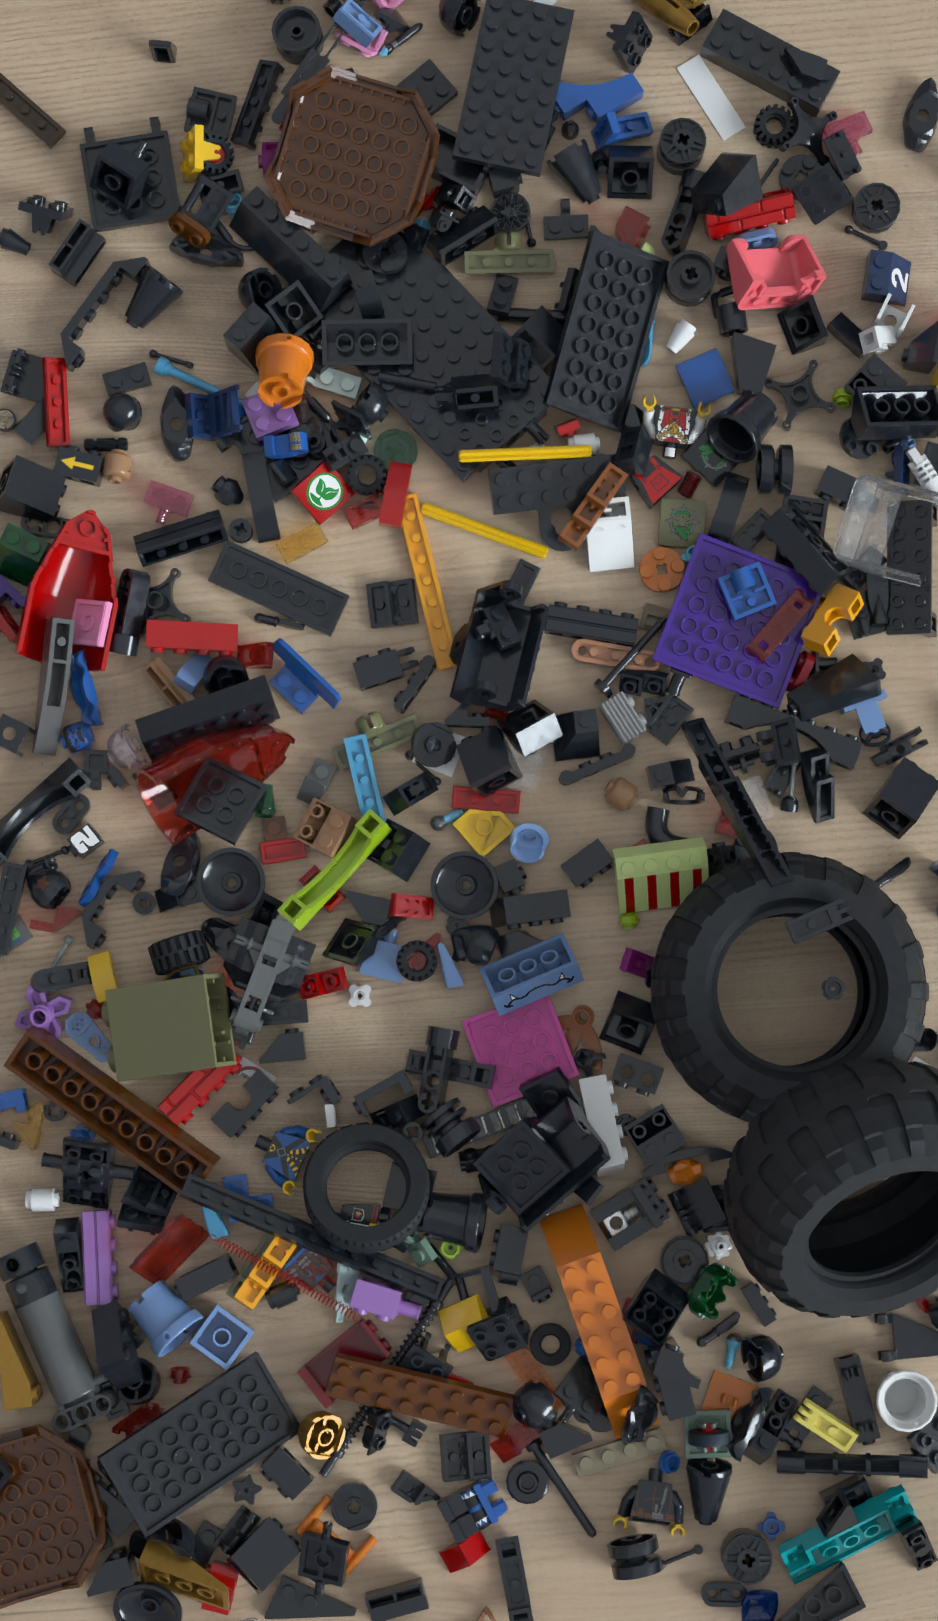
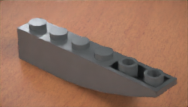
M52 617L46 618L33 754L56 755L68 689L75 620Z

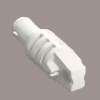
M912 447L905 452L911 462L907 465L921 487L928 490L938 505V474L926 455H920L916 447Z

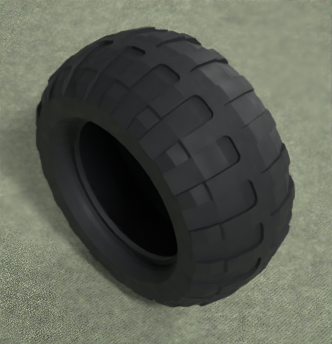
M782 852L780 854L794 879L792 882L772 888L751 857L730 865L706 879L685 898L665 926L651 968V1011L663 1050L691 1089L722 1112L750 1123L759 1112L765 1111L775 1102V1098L789 1088H794L808 1080L809 1076L822 1070L826 1072L841 1067L842 1064L850 1061L862 1060L863 1062H871L882 1057H893L908 1062L915 1046L920 1042L923 1035L926 1003L929 1001V983L926 982L923 963L924 953L921 944L916 940L904 911L879 888V885L865 874L858 873L835 859L801 854L799 852ZM844 897L846 902L837 906L839 909L848 906L849 911L841 915L843 918L847 915H852L853 920L827 930V932L839 942L847 953L856 976L857 1003L848 1029L838 1043L829 1051L814 1060L802 1064L782 1066L755 1056L735 1039L720 1011L717 992L718 977L722 961L728 949L743 931L760 920L772 917L797 918Z
M882 1057L871 1062L855 1060L826 1072L823 1070L809 1076L808 1080L779 1094L775 1098V1102L765 1111L759 1112L748 1124L747 1135L736 1142L729 1160L726 1179L723 1183L728 1230L749 1273L768 1293L772 1292L781 1303L800 1312L815 1313L823 1318H838L840 1316L858 1318L886 1310L892 1311L935 1292L938 1289V1069L917 1061L907 1063L893 1057ZM889 1177L888 1179H886L876 1187L868 1190L867 1192L860 1194L856 1197L847 1199L845 1201H842L855 1191L873 1182Z

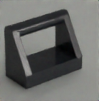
M489 1264L458 1273L454 1279L456 1285H459L457 1289L460 1300L462 1301L469 1297L464 1278L482 1274L491 1306L485 1310L488 1315L497 1313L499 1299Z

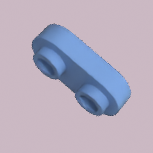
M772 228L742 233L736 237L747 240V250L773 248L778 243L777 234Z

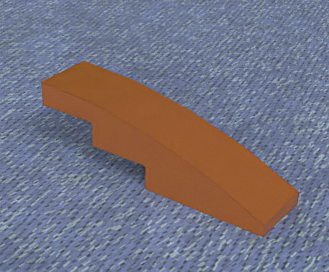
M609 463L558 536V540L574 551H577L629 474Z

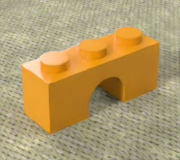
M838 583L835 584L833 589L827 593L821 607L815 611L809 625L805 626L802 631L801 638L807 649L827 657L831 655L841 640L836 628L831 626V624L838 619H847L853 622L864 605L859 591Z

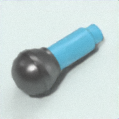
M459 809L444 816H434L430 822L431 827L435 831H441L448 823L459 819L464 813L462 809Z

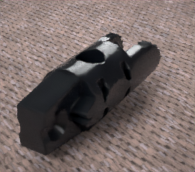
M920 726L879 747L881 752L870 757L874 766H879L885 762L887 765H890L929 744L927 739L919 740L913 745L910 744L909 739L922 732ZM898 745L901 747L899 752L896 751Z

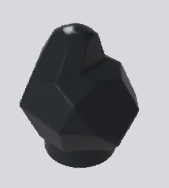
M221 475L211 487V490L215 492L214 497L226 506L241 504L244 499V494L237 480L225 478Z

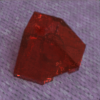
M154 1402L141 1405L112 1427V1433L121 1434V1431H123L126 1437H128L164 1413L165 1408H160V1404Z

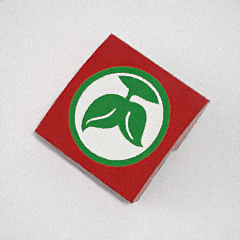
M324 461L290 491L319 525L332 516L355 494L336 470L330 473Z

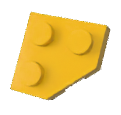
M469 809L452 824L476 853L483 857L512 833V830L515 829L514 825L502 812Z

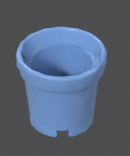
M164 1280L156 1282L145 1290L139 1299L140 1304L135 1300L128 1308L129 1313L134 1317L151 1342V1349L156 1357H163L178 1347L204 1320V1316L197 1309H192L181 1298L179 1299Z

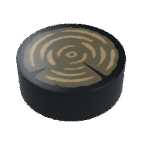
M0 409V431L10 432L17 424V418L11 410Z

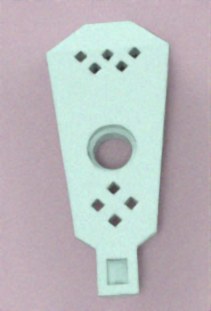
M338 1263L335 1303L337 1300L338 1304L335 1307L337 1312L335 1322L341 1323L347 1310L346 1307L341 1314L342 1304H344V1307L348 1306L349 1309L360 1271Z

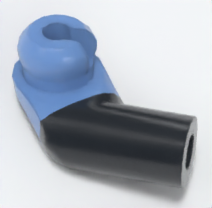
M890 439L883 443L881 447L886 454L893 451L895 445H904L910 449L916 446V439Z

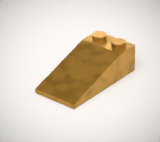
M8 1311L0 1312V1375L4 1410L33 1407L40 1401V1397L43 1395L42 1384L38 1383L37 1375Z
M147 1541L138 1561L141 1581L157 1583L171 1592L227 1611L229 1610V1590L226 1585L189 1557L176 1555L163 1543Z

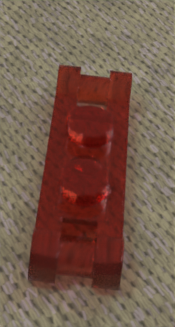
M799 588L790 595L745 648L749 653L753 652L758 657L757 660L762 664L815 603L811 598L807 599ZM795 601L802 605L800 610L793 606ZM761 641L768 645L765 650L758 645Z

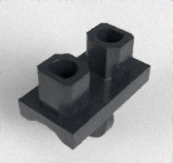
M750 735L739 739L740 748L733 749L731 742L728 741L719 744V748L728 765L731 766L732 771L740 769L743 775L748 774L747 767L754 765V760L760 758V746L758 743H754Z

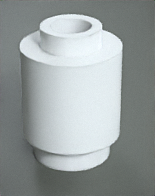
M594 433L573 435L572 438H567L568 446L590 445L592 448L591 456L597 455V450L601 449L600 439L595 437Z
M38 1188L27 1191L25 1195L26 1209L32 1210V1212L55 1211L56 1207L60 1206V1193H56L55 1188Z

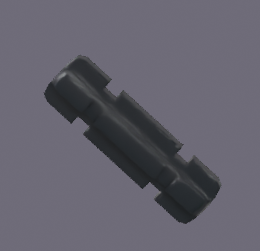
M115 438L85 439L84 449L87 452L89 450L111 451L112 449L127 451L128 440L127 438H118V440Z

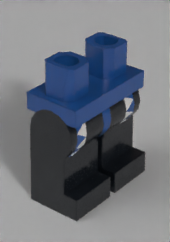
M493 1478L482 1482L477 1480L438 1500L437 1505L446 1523L449 1522L448 1526L457 1544L464 1542L473 1534L498 1522L499 1516L508 1510L503 1497L493 1503L489 1498L490 1494L498 1491Z

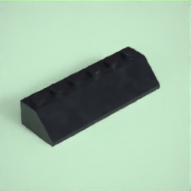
M256 186L240 202L229 227L288 283L299 280L321 313L352 284L349 273L298 224L285 220L278 205L260 188Z

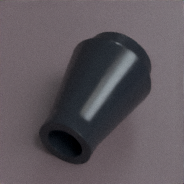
M3 228L0 233L1 249L27 256L32 244L11 228L9 230Z

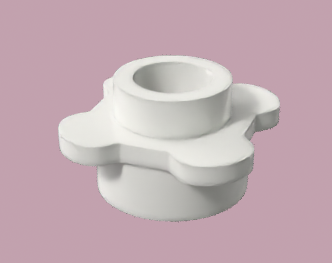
M351 985L349 987V992L351 993L350 1006L363 1005L368 1007L371 1005V1000L369 999L371 987L369 985Z

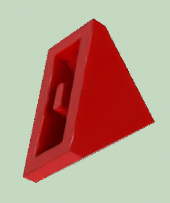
M481 1531L460 1544L455 1542L439 1551V1554L449 1572L452 1573L470 1567L491 1549Z

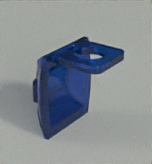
M755 1589L746 1593L741 1609L742 1621H774L778 1609V1593L767 1589Z

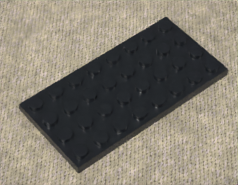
M486 0L452 159L540 177L575 10L529 0Z
M596 230L590 231L542 404L612 431L622 432L669 261Z
M255 1351L97 1458L146 1538L296 1436L300 1424L259 1353Z

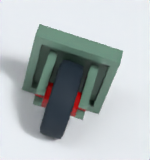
M730 1409L696 1410L697 1414L684 1417L686 1459L732 1457L727 1448V1445L731 1442Z

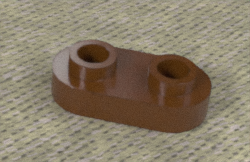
M177 211L169 218L171 230L192 246L204 248L210 242L211 236L209 231L184 212Z

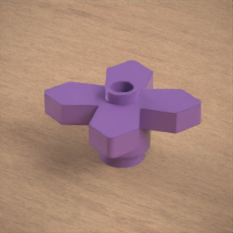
M30 984L25 998L31 1008L23 1010L18 1014L15 1026L26 1031L33 1025L42 1027L59 1039L63 1027L57 1016L67 1014L70 1011L73 999L60 994L49 1001L46 993L34 991Z

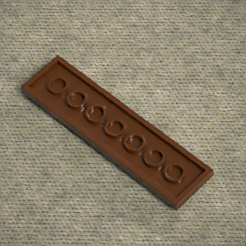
M336 1352L324 1396L370 1407L375 1406V1408L380 1407L387 1411L393 1410L395 1413L504 1438L513 1411L514 1394Z

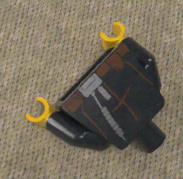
M650 1468L648 1480H639L637 1485H632L624 1494L620 1502L618 1515L614 1517V1527L616 1522L621 1520L624 1522L623 1530H625L627 1527L626 1517H628V1521L670 1526L669 1530L672 1537H674V1530L677 1528L681 1529V1537L685 1535V1530L682 1526L684 1505L677 1491L672 1489V1484L662 1482L663 1472L660 1469Z

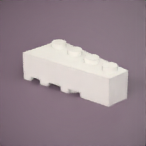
M606 1074L579 1079V1089L587 1121L604 1141L611 1157L599 1169L597 1178L622 1173L625 1170V1161L628 1160L626 1147H621L620 1139L624 1137L621 1124L617 1125L615 1116H619L616 1102L612 1103L610 1094H614L612 1081H607Z

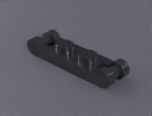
M628 743L618 753L612 755L610 751L600 755V760L591 763L589 760L579 764V769L576 771L564 770L559 776V782L567 786L631 759L636 749L634 745Z

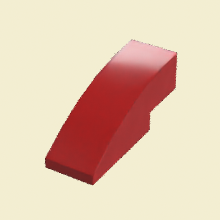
M390 461L380 511L379 526L402 529L413 465Z

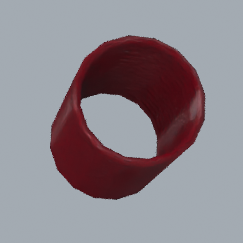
M687 471L677 492L684 497L692 498L702 478L691 471Z

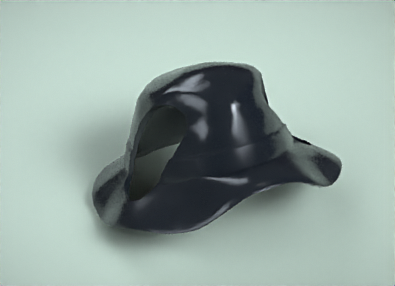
M174 1518L146 1538L141 1530H135L130 1537L129 1549L138 1559H140L147 1541L150 1540L165 1544L176 1555L189 1557L200 1566L199 1561L194 1557V1533L190 1527L177 1518ZM166 1531L168 1533V1541L166 1540Z

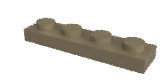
M657 1427L646 1431V1438L643 1442H628V1445H623L622 1439H618L573 1453L572 1458L578 1477L581 1478L664 1452L667 1449L661 1429Z

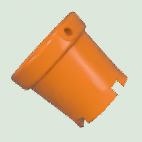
M277 333L267 336L259 342L255 350L256 366L259 369L258 395L268 406L273 407L275 403L280 404L281 409L294 407L302 399L306 378L314 362L313 350L306 341L292 334Z

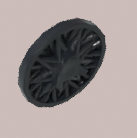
M506 192L499 195L490 208V211L498 219V230L507 234L521 231L530 220V205L525 197L517 192Z
M519 1461L508 1471L506 1478L507 1490L517 1502L523 1504L536 1503L548 1491V1474L541 1464L536 1461Z

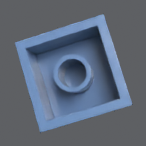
M216 1303L189 1343L228 1370L255 1331L254 1328L229 1310Z

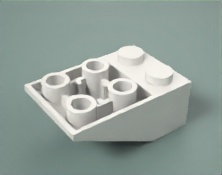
M629 496L613 498L586 537L590 572L635 567Z

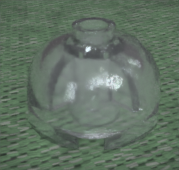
M124 724L117 728L108 739L107 748L109 753H107V756L112 764H116L125 770H135L149 763L150 758L146 757V750L141 742L139 732L136 729L131 731L127 728L131 725Z

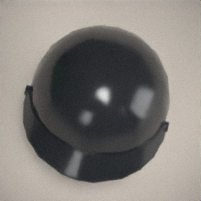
M117 393L105 401L102 409L103 417L108 428L112 431H129L135 429L140 424L142 408L140 402L135 397L125 393Z

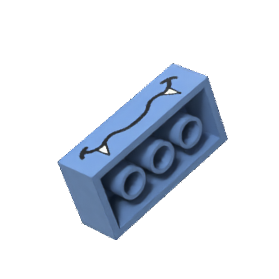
M563 933L479 968L499 1016L584 981L579 965Z

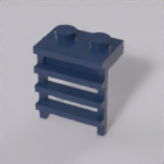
M236 384L209 395L191 392L185 394L188 439L213 442L217 438H224L225 435L230 436L233 432H241L243 426L240 424L239 385Z

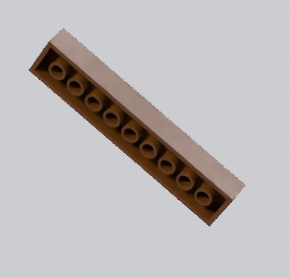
M34 1025L30 1027L3 1065L107 1142L115 1143V1147L179 1194L189 1173L206 1180L221 1159L212 1150L42 1027Z

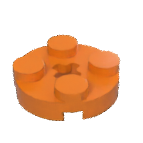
M661 546L648 551L643 556L639 566L642 583L654 592H666L675 589L680 584L684 575V562L681 560L680 555L670 548ZM664 564L668 573L658 575L656 566Z

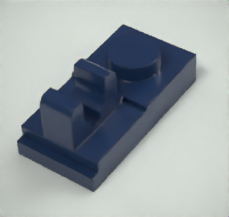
M904 445L894 446V452L891 456L894 471L885 473V476L893 478L894 482L884 485V488L889 491H900L904 494H909L910 468L907 464L911 462L905 453L909 448Z

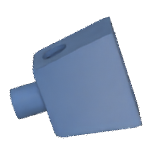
M392 930L383 937V941L377 940L374 955L362 963L359 970L360 974L402 984L403 976L400 974L396 963L397 953L402 947L396 944L399 931Z

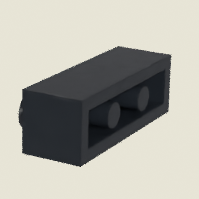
M751 1281L740 1288L764 1327L777 1320L775 1317L777 1315L776 1312L767 1305L769 1301L765 1295L762 1296L759 1291L761 1289L757 1283L754 1284Z

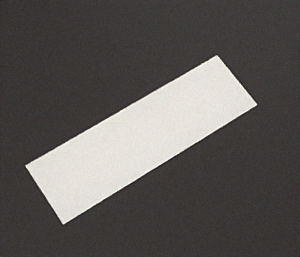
M700 55L677 67V70L723 141L746 128Z

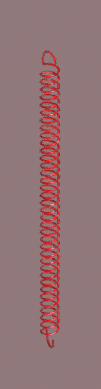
M224 1239L223 1241L221 1240L219 1247L225 1241L223 1249L229 1243L227 1251L233 1245V1248L230 1253H232V1251L237 1247L236 1252L234 1254L236 1255V1253L239 1251L238 1245L234 1247V1243L230 1245V1241L227 1242V1239ZM251 1254V1255H252V1258H251L250 1264H251V1262L253 1261V1259L256 1257V1260H255L254 1265H255L256 1262L260 1259L259 1264H258V1266H257V1268H258V1267L260 1266V1264L264 1261L261 1270H262L263 1267L267 1264V1267H266L265 1272H266L267 1269L271 1266V1269H270L269 1274H270L271 1271L275 1268V1271H274V1273H273V1275H272V1276H274V1274L277 1272L276 1266H274V1267L272 1268V1264L269 1265L268 1262L265 1263V1260H262V1261H261V1258H258V1259H257V1256H254V1257H253V1254ZM278 1268V1269H279V1272H278V1275H277L276 1278H278V1276H279L280 1273H281V1272H280V1268ZM291 1274L288 1275V1276L286 1275V1278H285V1280H284V1283H285V1281L287 1280V1278L290 1276V1280H289V1282H288V1285H289L290 1281H291L293 1278H294V1281H293L292 1286H293L294 1283L298 1280V1283H297L295 1289H296L297 1286L302 1282L301 1287H300V1289H299V1291H300L301 1288L304 1286L303 1281H300V1282H299V1279H296V1280H295V1276L291 1278ZM321 1292V1294H320V1297H319L318 1301H319L320 1298L324 1295V1294H322V1292ZM324 1295V1299H323L322 1303L324 1302V1300H325L327 1297H328L327 1303L330 1301V1299H332V1302H331V1304H330V1306H329V1308H330L331 1305H332L333 1302H334V1301H333V1297L329 1299V1295H328V1296ZM342 1304V1305H343V1309H342V1311H341V1314H342L343 1310H344L346 1307H347V1310H346L345 1315H346L347 1312L351 1309V1312H350V1314H349V1316H348V1318H349L350 1315H351L354 1311H352V1308H349V1309H348V1306H345V1307H344V1304Z

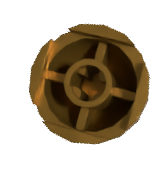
M315 1411L308 1414L302 1420L298 1429L300 1446L308 1455L315 1459L323 1460L330 1457L329 1454L333 1451L337 1452L341 1448L346 1431L345 1427L342 1426L341 1419L327 1411Z

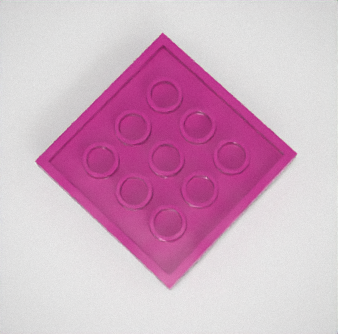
M550 995L502 1016H499L495 1008L462 1021L477 1063L496 1067L492 1089H487L493 1107L522 1097L523 1094L519 1090L520 1084L545 1072H549L558 1066L568 1079L579 1075Z

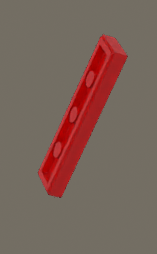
M44 357L42 358L46 447H67V445H70L65 358Z

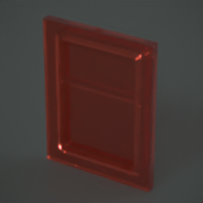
M181 1213L135 1258L129 1268L153 1284L158 1281L162 1282V1280L166 1281L209 1237V1233L202 1226L192 1221L191 1218Z

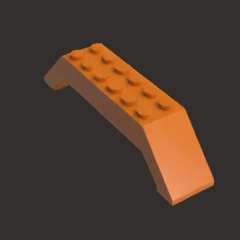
M580 1204L549 1215L542 1219L540 1224L615 1438L619 1439L621 1438L624 1418L634 1403L640 1385L645 1386L647 1389L648 1386L627 1326L622 1319L623 1315L583 1205ZM658 1417L652 1426L659 1424Z

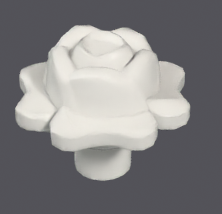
M717 1232L715 1235L707 1237L709 1242H706L704 1246L708 1250L709 1257L714 1256L716 1260H720L722 1257L729 1256L728 1250H731L733 1246L729 1242L728 1235H722L721 1232Z

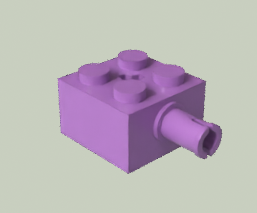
M362 1275L358 1276L349 1305L354 1307L353 1311L363 1315H366L367 1312L376 1314L375 1318L386 1322L389 1321V1318L394 1320L395 1315L398 1314L418 1320L422 1305L402 1300L401 1294L403 1289Z

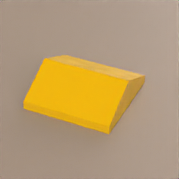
M478 1293L438 1311L444 1336L458 1353L476 1346L466 1332L467 1326L489 1317Z

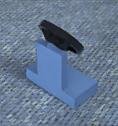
M882 689V694L877 697L840 709L842 715L856 710L862 726L859 730V738L868 747L883 746L891 738L890 727L885 723L877 703L887 698L885 689ZM862 732H864V734L868 733V736L865 740L862 738ZM881 736H887L881 742H870L872 739H878Z

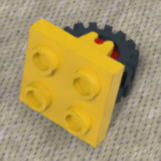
M195 124L187 132L185 138L181 140L180 150L184 153V160L181 162L180 172L184 174L183 182L192 183L199 172L202 171L206 176H215L227 172L232 166V161L235 155H232L234 149L229 148L231 143L229 141L225 143L224 140L226 138L223 136L219 139V134H215L213 137L212 134H208L205 137L204 125Z

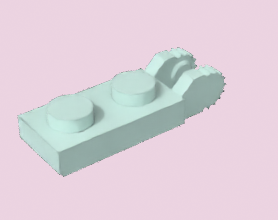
M328 368L321 375L316 374L315 379L307 376L305 384L311 385L315 389L356 401L362 378Z

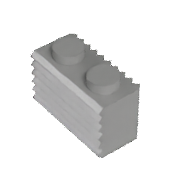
M623 691L599 705V710L622 745L645 732V725L647 724L644 716L641 713L637 714L633 706L635 703L629 694L625 695Z

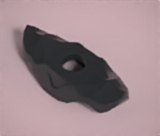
M928 78L920 84L909 101L903 117L904 145L907 149L918 153L925 150L937 128L938 92L933 78ZM921 110L926 111L929 118L927 121L921 122L917 119L916 113Z
M210 233L211 240L204 248L192 246L179 235L169 245L170 251L188 259L192 263L209 267H243L244 264L241 250L237 246L227 244L222 237L214 233ZM204 249H208L212 251L213 254L211 256L200 254V252Z
M173 385L169 388L161 409V436L170 458L175 462H181L190 457L194 439H188L185 394L179 387ZM179 418L183 421V427L180 430H173L170 423L173 419Z
M188 825L177 837L165 858L160 877L161 892L172 896L182 895L198 871L201 843L197 832L191 825ZM179 856L186 858L185 863L181 866L173 864L174 859Z
M209 918L202 923L201 931H203L205 939L213 950L225 960L229 951L227 944L233 940L238 926L220 918Z
M640 1385L634 1403L624 1418L621 1431L623 1445H628V1442L645 1441L648 1427L652 1426L657 1419V1404L659 1401L643 1385Z
M769 1387L754 1390L751 1401L737 1409L732 1418L731 1430L733 1439L727 1445L731 1456L741 1462L742 1455L747 1450L749 1441L757 1434L765 1417V1407L773 1392Z

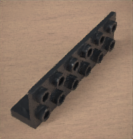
M932 499L892 501L887 503V578L889 587L888 609L886 613L888 618V624H886L887 635L923 634L928 638L937 637V615L932 612V527H937L938 505Z

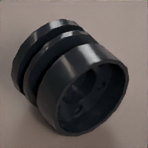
M677 118L664 126L659 138L657 158L665 171L673 175L682 176L685 169L698 168L706 147L704 129L690 118Z
M458 1097L437 1107L420 1125L423 1132L433 1128L427 1135L429 1139L435 1138L438 1135L441 1137L435 1144V1147L443 1158H447L461 1149L482 1130L473 1117L462 1121L461 1117L467 1109L464 1106L456 1110L461 1104Z
M737 1528L729 1532L722 1541L720 1557L728 1575L733 1580L744 1585H754L763 1581L770 1573L773 1564L772 1552L765 1539L757 1531L750 1528ZM746 1554H749L751 1557L749 1563H746L744 1560Z

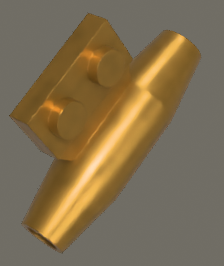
M706 0L636 1L643 9L666 26L684 35L692 36L699 27V21L688 9H694Z

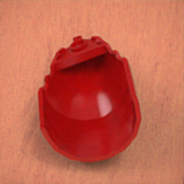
M87 510L63 524L28 584L14 650L15 654L41 662L46 618L53 617L72 620L76 599L108 601L113 603L104 648L72 645V655L80 650H85L84 655L88 662V671H105L118 609V598H116V579L112 565L111 535L106 526H103L94 510Z

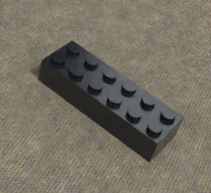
M724 8L702 45L700 53L702 58L785 102L794 96L797 97L800 108L813 117H817L840 74V70L828 64L826 65L823 79L819 83L799 75L798 72L793 74L791 70L793 66L788 55L785 56L783 51L786 47L798 49L797 47Z
M262 675L136 719L135 723L141 742L151 762L155 763L165 761L167 758L177 754H185L197 747L208 746L210 743L220 739H228L234 734L251 731L254 727L271 724L275 720L280 719V715L266 677Z

